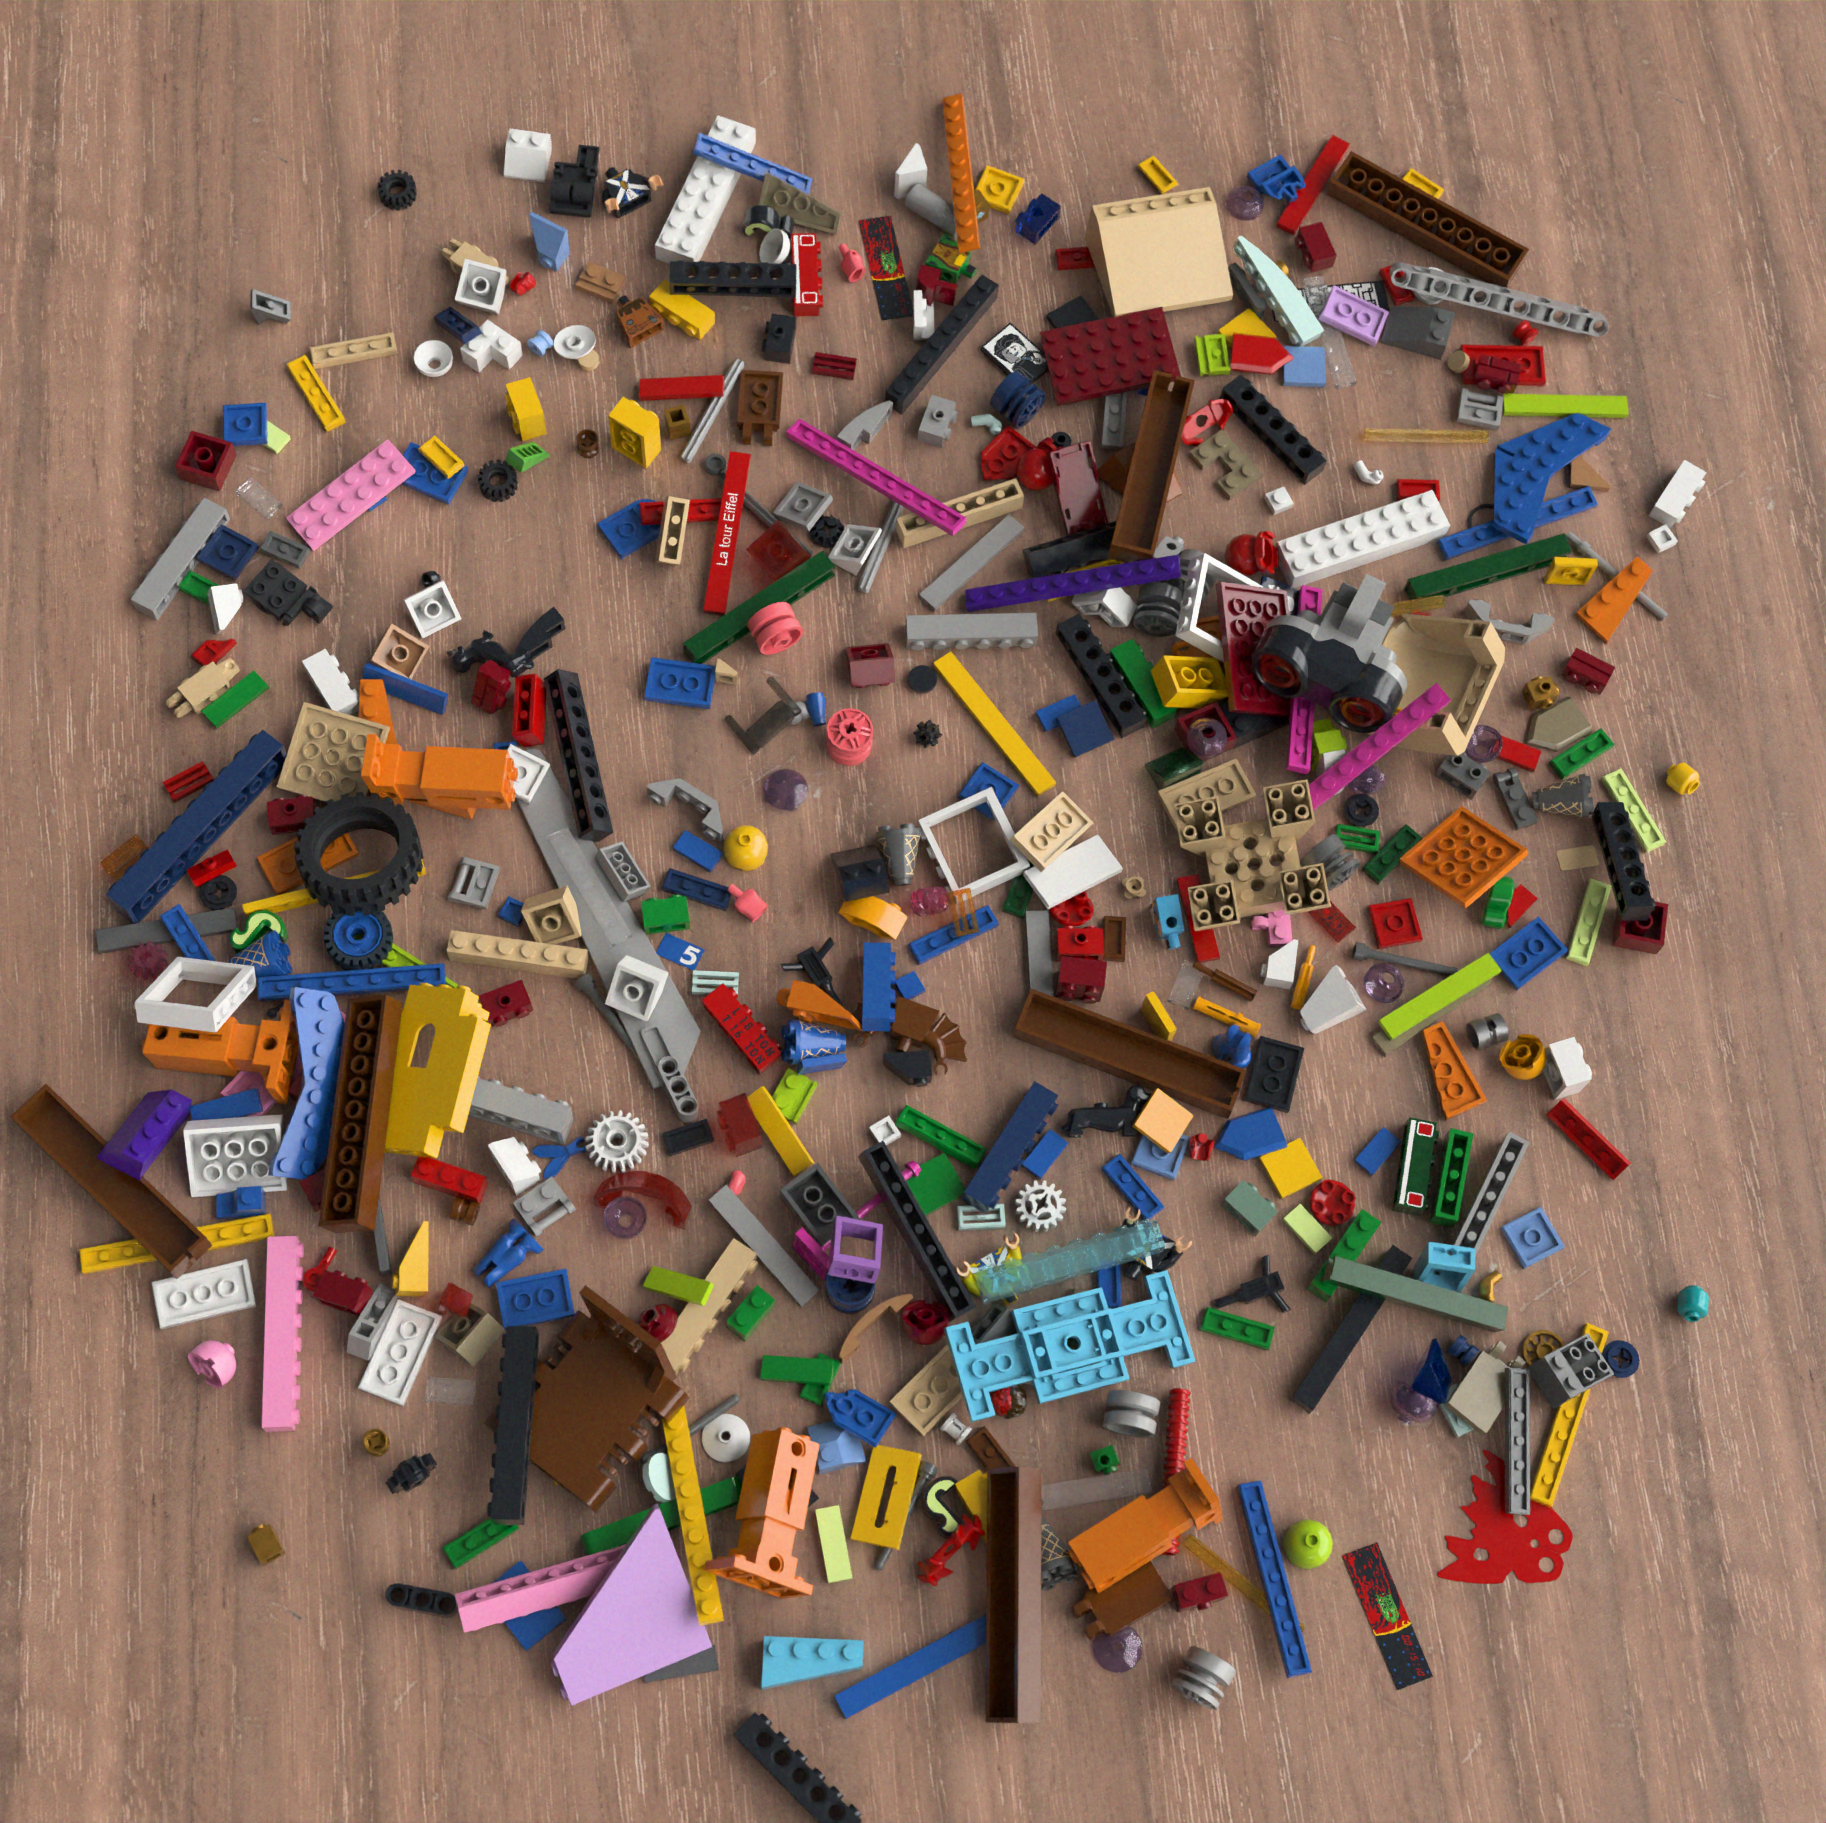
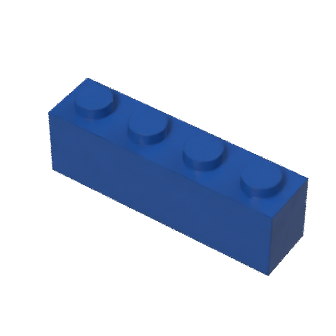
M864 942L862 1031H890V1022H895V1009L890 1008V1003H895V989H891V984H895V971H891V966H895L896 952H891V943Z

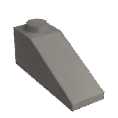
M382 1284L378 1285L348 1335L347 1353L369 1361L395 1303L400 1298V1296H395V1289Z

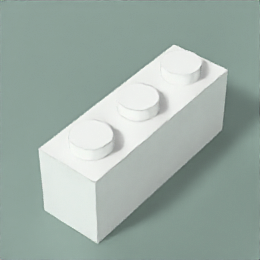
M1684 460L1649 516L1664 525L1666 524L1669 528L1675 522L1680 523L1686 513L1682 510L1685 506L1689 508L1696 498L1693 496V493L1695 491L1700 492L1705 484V481L1702 479L1707 472Z
M324 649L302 661L306 673L328 709L348 715L359 711V695L355 689L351 690L348 686L350 681L344 671L340 673L337 667L340 665L334 654L330 656L327 650Z

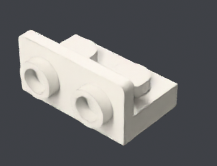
M914 290L913 340H928L934 333V303L931 306L927 305L926 299H922V291Z

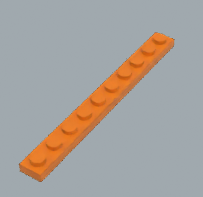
M962 93L942 98L957 243L959 252L964 253L980 249L964 98Z

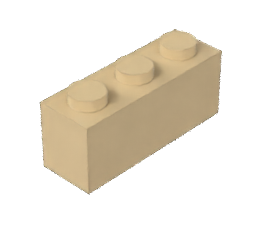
M671 496L664 498L655 557L656 563L673 566L680 565L690 500Z

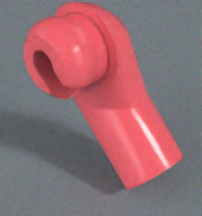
M735 1170L731 1173L732 1178L728 1185L736 1196L741 1193L746 1182L745 1175L740 1170Z

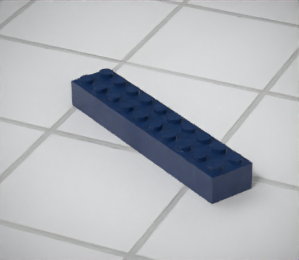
M263 729L251 737L249 744L235 754L233 761L220 770L218 777L204 787L202 794L197 799H193L188 804L187 810L172 821L171 826L166 832L159 834L151 848L142 852L140 859L126 869L124 876L118 882L110 886L106 895L119 914L132 924L140 923L187 873V869L195 865L282 772L287 756L283 744Z

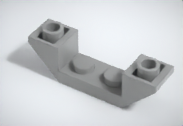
M1470 599L1464 611L1470 620L1491 622L1501 640L1522 645L1549 631L1554 622V617L1544 613H1533L1527 627L1522 624L1505 623L1500 619L1491 620L1488 619L1491 604L1479 599Z
M681 778L648 784L647 796L654 804H661L666 807L674 795L677 794L681 801L685 803L690 802L695 805V808L702 814L707 813V816L702 821L703 833L712 840L716 839L720 842L723 840V828L716 800Z

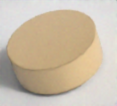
M592 349L587 355L578 358L580 368L586 371L597 368L599 365L598 353Z
M1456 351L1450 356L1448 367L1455 373H1461L1468 367L1470 358L1463 351Z

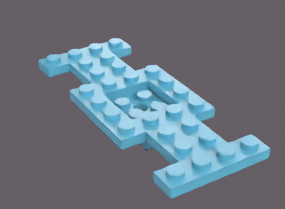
M1168 1271L1147 1275L1143 1278L1149 1300L1115 1309H1108L1102 1287L1015 1309L1011 1313L1017 1334L975 1345L969 1322L946 1327L944 1332L970 1422L995 1416L989 1392L1032 1381L1037 1402L1042 1404L1128 1381L1130 1378L1123 1357L1164 1346L1171 1369L1196 1362ZM1072 1337L1078 1341L1077 1350H1072L1067 1346L1068 1338Z

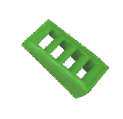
M535 442L509 449L505 461L522 473L547 459L549 453Z

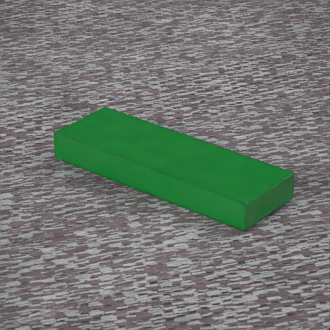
M252 671L201 710L202 714L217 729L267 691L269 687L255 671Z
M1600 728L1550 760L1549 765L1563 780L1612 749L1615 744L1603 729Z
M1206 1307L1200 1331L1269 1351L1275 1327Z
M763 1355L760 1379L762 1381L832 1385L835 1362L829 1359Z
M489 1518L444 1546L443 1549L454 1568L458 1569L518 1531L519 1527L518 1525H495Z

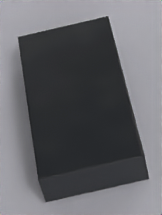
M707 1119L662 1133L670 1157L714 1142Z

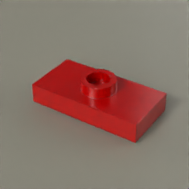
M227 849L213 857L206 858L203 862L187 869V872L195 887L237 867Z

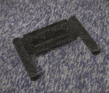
M772 676L767 679V684L781 700L746 730L747 732L742 729L731 715H727L724 719L753 755L795 719V716L802 712L799 706Z

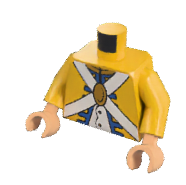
M1014 1231L1012 1232L1014 1235L1012 1241H1008V1237L1005 1234L1003 1235V1241L1008 1245V1248L1004 1245L970 1266L967 1262L960 1260L963 1264V1268L960 1271L958 1267L954 1266L970 1293L982 1299L987 1298L989 1301L1000 1296L1006 1307L1018 1301L1012 1289L1019 1284L1022 1276V1256L1018 1245L1019 1236Z

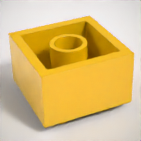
M531 378L506 384L507 393H504L507 413L513 420L512 425L515 434H520L522 441L546 435L544 413Z

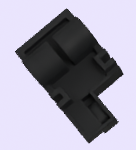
M579 145L576 164L554 163V178L550 186L549 211L551 214L591 218L595 184L598 175L599 147Z
M272 558L244 589V594L250 597L262 612L268 615L272 614L278 622L283 618L284 626H289L301 611L320 624L333 609V606L323 599L315 588L310 586L307 590V585Z

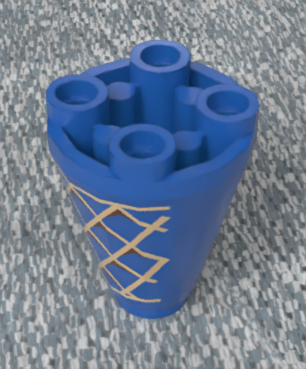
M276 930L264 934L229 959L228 962L254 966L256 979L258 977L288 975L293 972L287 957L291 955L287 943L282 944Z
M790 1019L787 1025H782L781 1037L785 1039V1048H782L781 1058L783 1062H787L789 1065H798L802 1059L839 1054L846 1049L845 1034H840L839 1031L795 1019Z

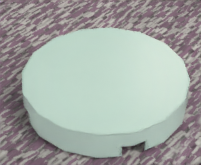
M663 1453L650 1456L647 1463H644L643 1481L648 1492L652 1491L655 1495L653 1498L662 1503L676 1499L669 1456Z

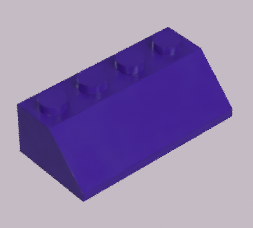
M172 1089L148 1092L102 1149L97 1159L140 1180L188 1118L192 1100Z

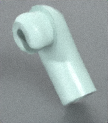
M991 414L971 417L973 427L986 425L990 428V432L993 435L1001 432V422Z

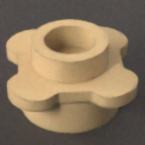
M1137 876L1123 879L1122 885L1125 888V898L1131 899L1136 896L1142 898L1145 896L1146 890L1143 889L1144 879Z

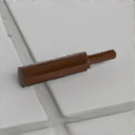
M1196 961L1193 963V968L1210 976L1211 981L1250 1002L1255 998L1257 990L1218 969L1213 971Z

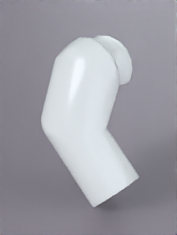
M1358 461L1353 465L1363 482L1375 485L1383 479V473L1380 470L1368 471L1363 461Z

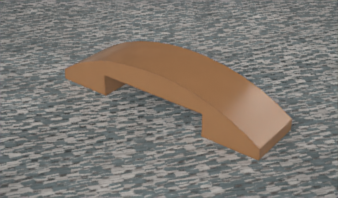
M905 1294L891 1298L866 1313L852 1328L842 1346L839 1356L841 1364L860 1349L858 1337L888 1311L896 1318L905 1306L913 1302V1295Z

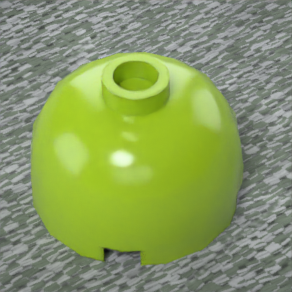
M1310 1519L1298 1521L1289 1527L1283 1541V1548L1289 1561L1298 1568L1307 1570L1317 1568L1325 1563L1331 1555L1333 1546L1331 1533L1326 1526Z

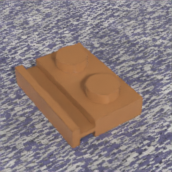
M588 261L575 287L579 291L614 304L616 297H618L626 283V276Z

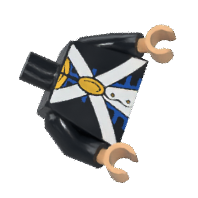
M615 167L609 168L605 173L608 179L604 182L605 189L602 191V206L607 210L608 214L613 210L619 219L651 202V189L656 191V186H662L663 182L659 175L647 178L637 173L634 174L630 169L619 173Z
M1129 1206L1126 1210L1127 1219H1124L1118 1234L1119 1250L1123 1253L1122 1260L1129 1264L1124 1275L1133 1281H1137L1141 1272L1151 1275L1153 1272L1159 1273L1173 1267L1182 1256L1183 1251L1192 1245V1241L1187 1246H1183L1181 1239L1185 1235L1180 1236L1176 1242L1140 1222L1138 1220L1140 1209L1136 1216L1130 1215L1131 1206Z

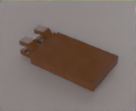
M741 370L737 427L743 430L742 444L751 445L752 430L764 431V446H772L773 432H777V429L780 428L783 372Z
M1149 1561L1099 1594L1095 1587L1086 1591L1083 1596L1084 1600L1073 1605L1072 1612L1076 1619L1091 1611L1093 1612L1097 1621L1086 1626L1084 1631L1090 1641L1104 1632L1109 1634L1110 1637L1169 1604L1174 1598L1152 1562Z

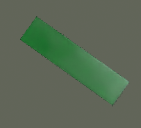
M908 1105L904 1107L895 1122L897 1127L974 1169L977 1168L987 1151V1148Z

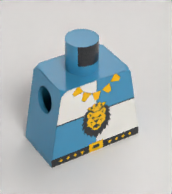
M1178 894L1155 898L1150 904L1149 909L1157 939H1165L1167 950L1181 947L1178 936L1184 931V924Z

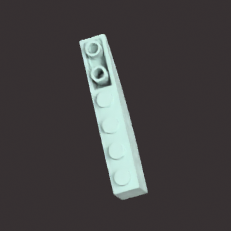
M1239 236L1233 244L1234 252L1237 257L1242 259L1247 273L1254 278L1257 289L1266 297L1269 308L1274 310L1278 316V322L1288 332L1291 343L1296 346H1305L1319 338L1324 329L1294 284L1262 251L1244 237Z

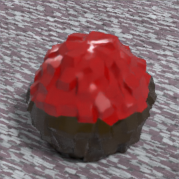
M1020 1385L989 1393L993 1409L997 1415L1003 1416L1005 1419H1011L1024 1413L1027 1404L1026 1391Z

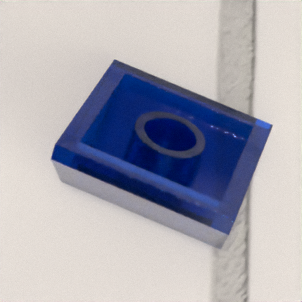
M1436 1338L1431 1340L1417 1364L1410 1388L1440 1404L1446 1403L1452 1377Z

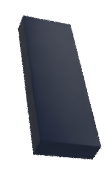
M452 307L433 317L436 324L463 344L482 334L476 324Z
M669 868L662 886V891L681 895L682 897L686 896L689 900L723 911L727 910L732 896L727 891L729 887Z

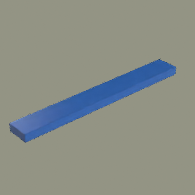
M1590 486L1543 502L1534 529L1595 508L1598 503ZM1492 520L1441 538L1437 541V544L1446 561L1511 537L1496 530Z
M441 963L258 977L259 1002L290 999L291 987L326 991L334 996L407 991L410 985H420L421 982L438 987L439 984L446 985L445 965Z
M1255 1481L1238 1484L1237 1491L1286 1677L1291 1678L1310 1674L1312 1669L1262 1482Z
M986 1614L835 1695L834 1697L845 1719L986 1644Z

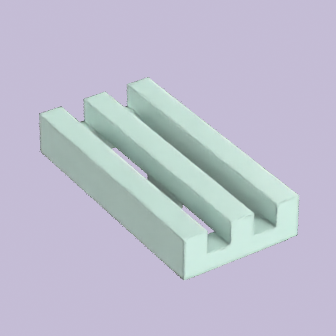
M693 970L692 994L709 995L715 990L712 988H697V985L720 986L724 983L725 986L733 987L738 995L739 972ZM698 978L734 979V981H726V980H705V979H698Z
M997 1204L994 1210L991 1208L988 1210L1000 1211V1214L963 1216V1212H979L980 1210L971 1205L957 1206L958 1231L1004 1229L1006 1227L1004 1204ZM1000 1220V1222L963 1224V1221Z

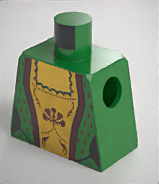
M945 233L925 262L927 266L942 269L940 280L956 284L962 275L973 279L977 272V268L969 264L971 252L960 253L957 241Z

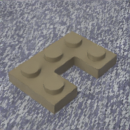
M1223 430L1214 434L1189 453L1191 459L1201 470H1204L1217 460L1227 468L1230 473L1218 480L1216 486L1228 500H1231L1260 480L1263 475Z

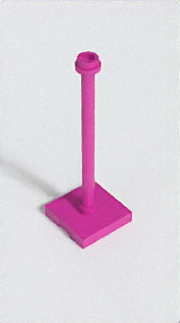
M912 1160L904 1164L906 1169L901 1173L905 1180L909 1179L912 1175L916 1178L921 1168ZM877 1193L856 1211L860 1220L882 1202L879 1194ZM801 1228L795 1233L792 1248L824 1282L829 1266V1256L825 1250L830 1247L831 1241L821 1247Z

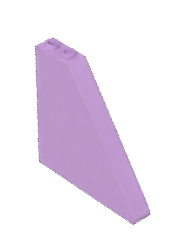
M658 1503L651 1507L553 1652L552 1670L555 1677L560 1675L563 1682L559 1686L564 1700L569 1698L571 1705L712 1647L705 1626H699L695 1600Z

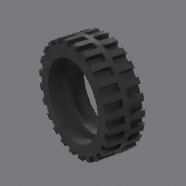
M356 792L355 797H348L347 794L340 795L341 799L334 802L332 799L326 801L327 806L322 809L320 807L313 810L314 816L312 818H305L303 821L304 830L298 829L296 834L299 842H294L295 860L309 895L313 899L317 898L319 905L326 908L330 905L332 912L338 914L341 910H346L349 916H354L357 911H362L363 915H370V910L377 908L381 912L386 910L385 905L389 903L395 905L400 902L398 897L401 894L407 896L411 892L409 885L411 883L416 885L419 880L417 872H422L423 868L421 860L423 859V851L416 825H414L411 815L409 813L406 814L404 807L400 803L394 806L393 799L385 797L382 800L379 794L371 793V796L368 797L364 796L363 792ZM359 829H375L386 832L396 839L398 849L395 856L387 866L373 875L359 879H343L328 874L322 868L321 858L324 851L335 839L345 833Z

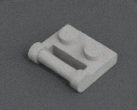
M1462 388L1459 398L1457 422L1498 430L1504 396L1497 395L1494 397L1469 392V389ZM1467 400L1476 401V402H1481V403H1486V404H1491V405H1494V406H1489V405H1484V404L1469 402V401H1467Z
M461 857L459 863L461 867L447 900L486 910L500 872V866ZM469 869H475L466 895L461 894Z
M550 1177L513 1202L514 1207L536 1237L542 1234V1230L567 1213L571 1214L576 1211L553 1177ZM559 1201L562 1203L561 1207L538 1223L533 1220Z

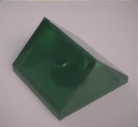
M1181 747L1146 763L1145 767L1158 790H1161L1200 774L1203 761L1186 748Z

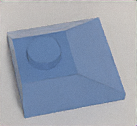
M531 212L529 217L532 239L539 263L543 267L557 272L570 254L567 229Z
M833 1421L807 1427L809 1437L811 1438L810 1441L819 1444L816 1460L819 1475L866 1462L860 1439L835 1425Z

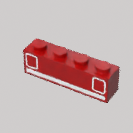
M791 233L792 264H796V297H793L794 317L819 316V308H823V295H819V290H822V277H818V272H822L821 259H817V254H821V242L816 241V233Z

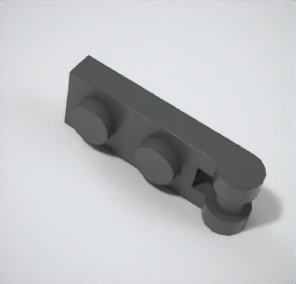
M1236 262L1229 265L1228 270L1232 287L1247 309L1250 308L1261 319L1266 307V300L1257 295L1256 288L1253 284L1249 283L1245 271L1242 268L1240 269Z
M1516 768L1507 769V772L1494 773L1493 781L1515 829L1519 830L1535 825L1538 819L1519 780ZM1509 780L1511 785L1506 787L1505 781Z

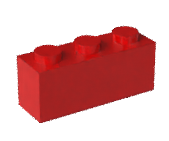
M536 673L515 677L512 737L523 747L544 744L547 692L544 681Z
M418 1156L411 1173V1178L415 1184L453 1197H462L468 1202L474 1201L481 1204L488 1186L486 1176L429 1157Z

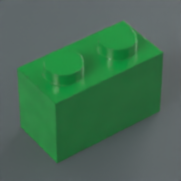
M672 895L667 899L648 898L646 901L641 902L646 935L690 929L686 896Z
M756 1285L727 1319V1328L745 1342L775 1307V1299Z

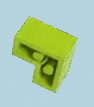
M1330 718L1313 721L1311 771L1316 770L1323 753L1345 750L1347 748L1345 737L1341 736L1340 729L1336 730V727L1332 726Z

